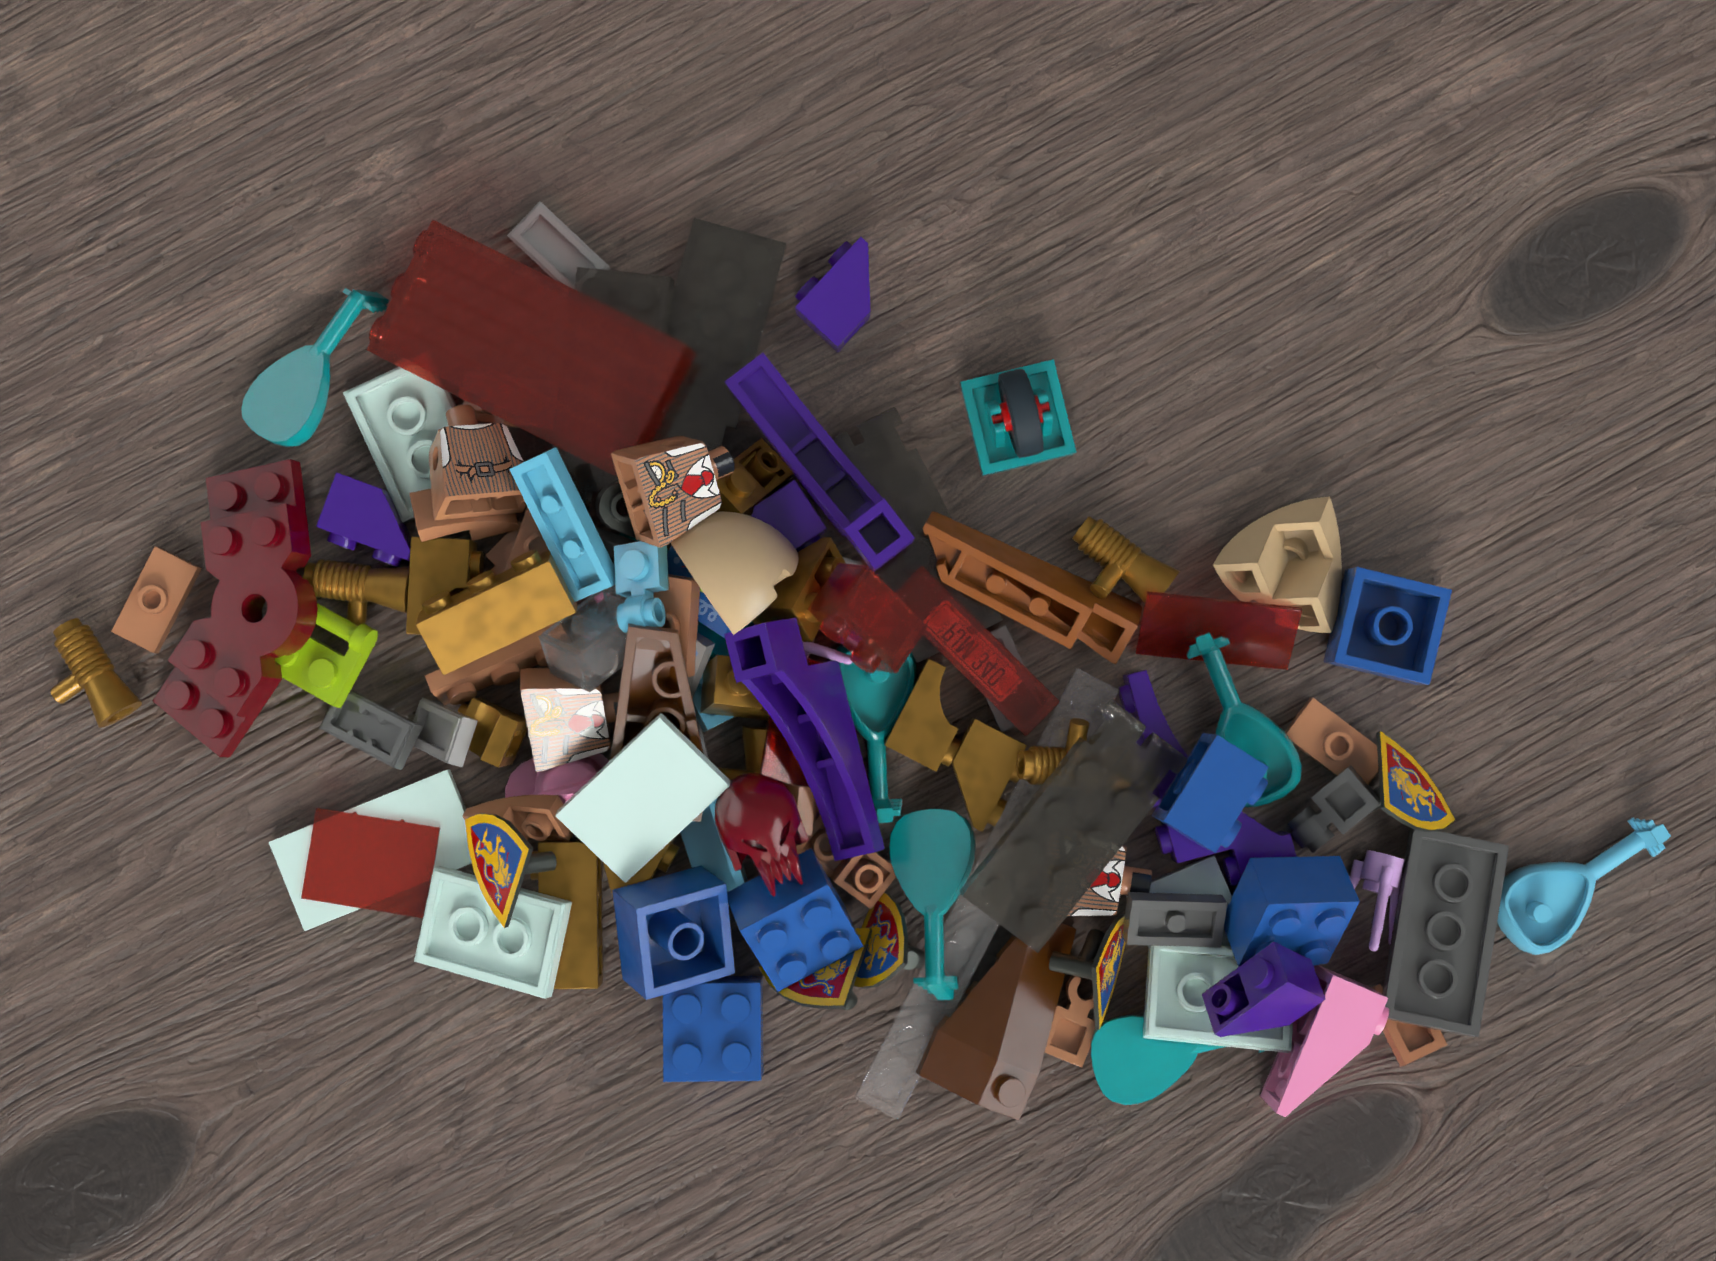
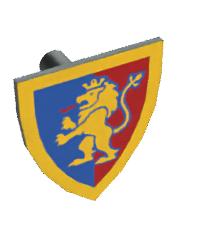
M1377 732L1379 787L1373 791L1380 798V805L1372 812L1381 808V810L1412 829L1425 832L1442 830L1455 821L1442 794L1413 756L1383 732Z
M481 813L465 819L468 849L481 892L504 928L509 927L525 874L553 871L556 868L557 860L552 851L532 854L533 848L510 821L497 814Z
M884 892L873 908L869 909L862 928L872 929L854 983L855 986L863 989L878 987L892 979L903 968L905 970L919 969L925 961V951L908 945L906 920L900 905L892 896Z
M1120 914L1116 917L1106 933L1098 929L1089 930L1079 957L1053 951L1049 962V970L1092 980L1095 1029L1098 1030L1101 1028L1111 1001L1126 944L1122 937L1125 914Z
M856 928L864 947L779 992L774 987L763 967L760 966L759 969L769 986L786 1000L805 1007L850 1010L857 1004V997L852 989L872 929Z

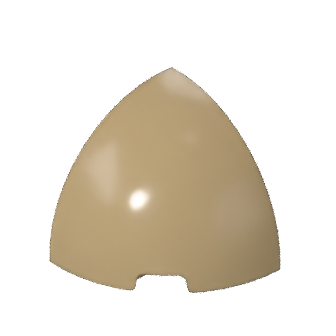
M1330 496L1300 501L1266 514L1241 530L1219 553L1213 566L1225 586L1245 605H1248L1251 600H1255L1275 612L1274 620L1279 624L1304 631L1332 633L1340 602L1342 561L1339 530Z
M714 512L670 542L733 635L753 621L777 598L774 585L794 574L799 559L795 547L774 527L757 518L736 512Z

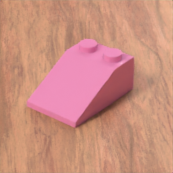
M1319 965L1314 966L1326 1000L1293 1022L1292 1051L1289 1053H1277L1260 1097L1277 1114L1284 1117L1289 1115L1370 1044L1373 1034L1379 1035L1382 1032L1389 1016V1008L1385 1007L1388 1000L1386 996L1365 984Z

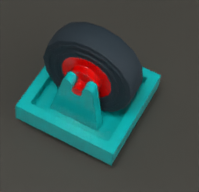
M1054 359L960 382L982 477L1077 453Z

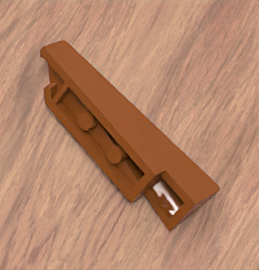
M935 511L931 512L923 527L924 534L929 535L937 558L936 568L941 582L1069 649L1072 648L1078 638L1116 665L1139 625L1143 609L1140 604L1110 591L1106 598H1099L1090 590L1092 582Z

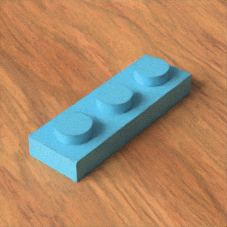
M557 447L509 469L574 602L615 585V566Z

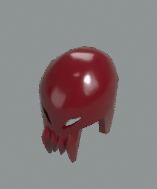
M746 773L735 777L730 781V786L718 797L715 803L714 816L720 839L732 861L734 870H742V862L748 854L751 856L773 897L776 895L775 878L780 884H783V874L790 881L792 871L796 880L802 885V872L796 844L802 845L809 838L802 823L794 796L781 781L762 773ZM761 844L766 850L759 849L756 846Z

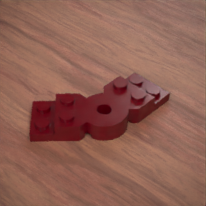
M292 459L206 478L210 520L201 522L206 570L220 580L212 598L211 617L193 621L168 659L175 668L153 699V702L219 757H231L281 682V665L275 661V658L284 655L289 656L300 650L310 638L317 620L318 608L314 589L307 579L302 578L296 572L298 568L304 567L310 559L311 547L301 464L299 461ZM267 602V612L265 617L262 618V607Z

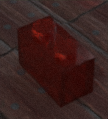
M839 563L807 609L821 623L819 625L821 632L831 640L842 643L851 652L850 660L857 667L868 673L883 671L897 674L927 629V626L871 568L864 565Z

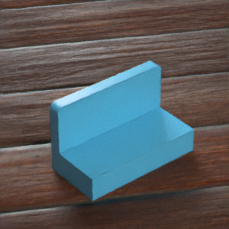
M716 798L703 811L701 822L692 821L680 833L691 867L703 866L725 882L727 891H730L746 883L748 879L743 864L742 870H734L732 861L720 839L714 820L715 803L718 799Z

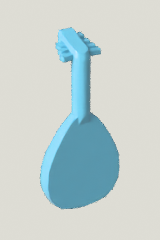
M1632 817L1627 821L1634 832L1585 865L1575 862H1547L1524 866L1509 873L1504 877L1497 920L1501 931L1519 950L1532 955L1549 953L1559 948L1572 937L1585 917L1592 901L1596 880L1642 849L1646 848L1652 857L1666 849L1663 842L1669 839L1671 835L1663 824L1655 825L1653 820L1646 821L1645 819L1640 820L1639 818L1635 819Z

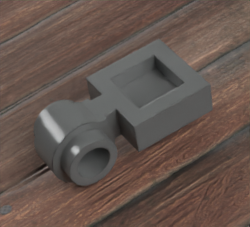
M1350 765L1311 797L1322 811L1315 812L1309 805L1288 823L1293 830L1291 836L1302 849L1307 846L1314 853L1335 836L1329 829L1332 825L1331 822L1344 835L1380 805V798Z

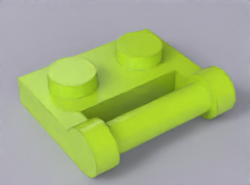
M317 603L316 624L349 642V649L346 654L343 655L310 636L305 645L296 653L275 658V661L281 665L282 678L331 706L341 708L375 646L378 631L365 623L356 625Z

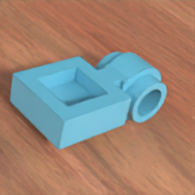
M639 541L614 546L616 594L628 597L624 603L619 604L617 607L616 616L620 629L627 633L628 623L644 627L664 626L666 620L665 607L659 598H654V593L669 590L667 545L660 548Z

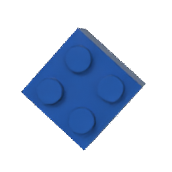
M1360 567L1345 569L1338 613L1333 631L1329 635L1323 662L1414 685H1430L1452 590Z
M1202 733L1152 816L1201 847L1216 853L1220 845L1227 848L1235 839L1242 825L1236 819L1246 803L1253 806L1263 794L1268 784V780L1263 776L1269 767L1219 735Z
M812 848L798 855L803 879L802 885L799 884L791 871L790 881L784 874L783 884H780L775 878L776 895L774 897L770 894L761 875L727 892L728 903L739 931L778 992L864 947L845 905Z
M1341 856L1250 858L1226 909L1224 930L1238 967L1272 942H1276L1311 959L1313 966L1328 964L1360 901Z
M697 866L612 890L622 979L645 1000L735 974L726 883L703 866Z
M725 976L663 995V1082L762 1080L764 1072L763 976Z

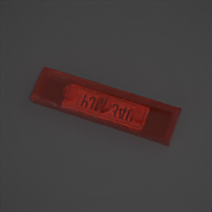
M922 565L887 600L1024 736H1027L1060 702Z

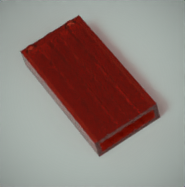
M432 219L428 229L423 230L414 243V256L406 272L400 274L393 284L391 290L392 300L384 315L378 317L372 325L369 333L370 343L366 350L618 478L611 453L616 450L653 441L696 353L686 344Z

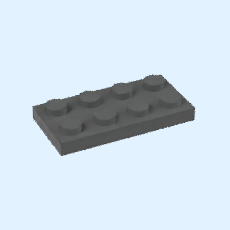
M1412 828L1409 829L1382 995L1388 998L1385 1007L1389 1008L1388 1020L1469 1037H1479L1509 845L1442 831L1425 832Z

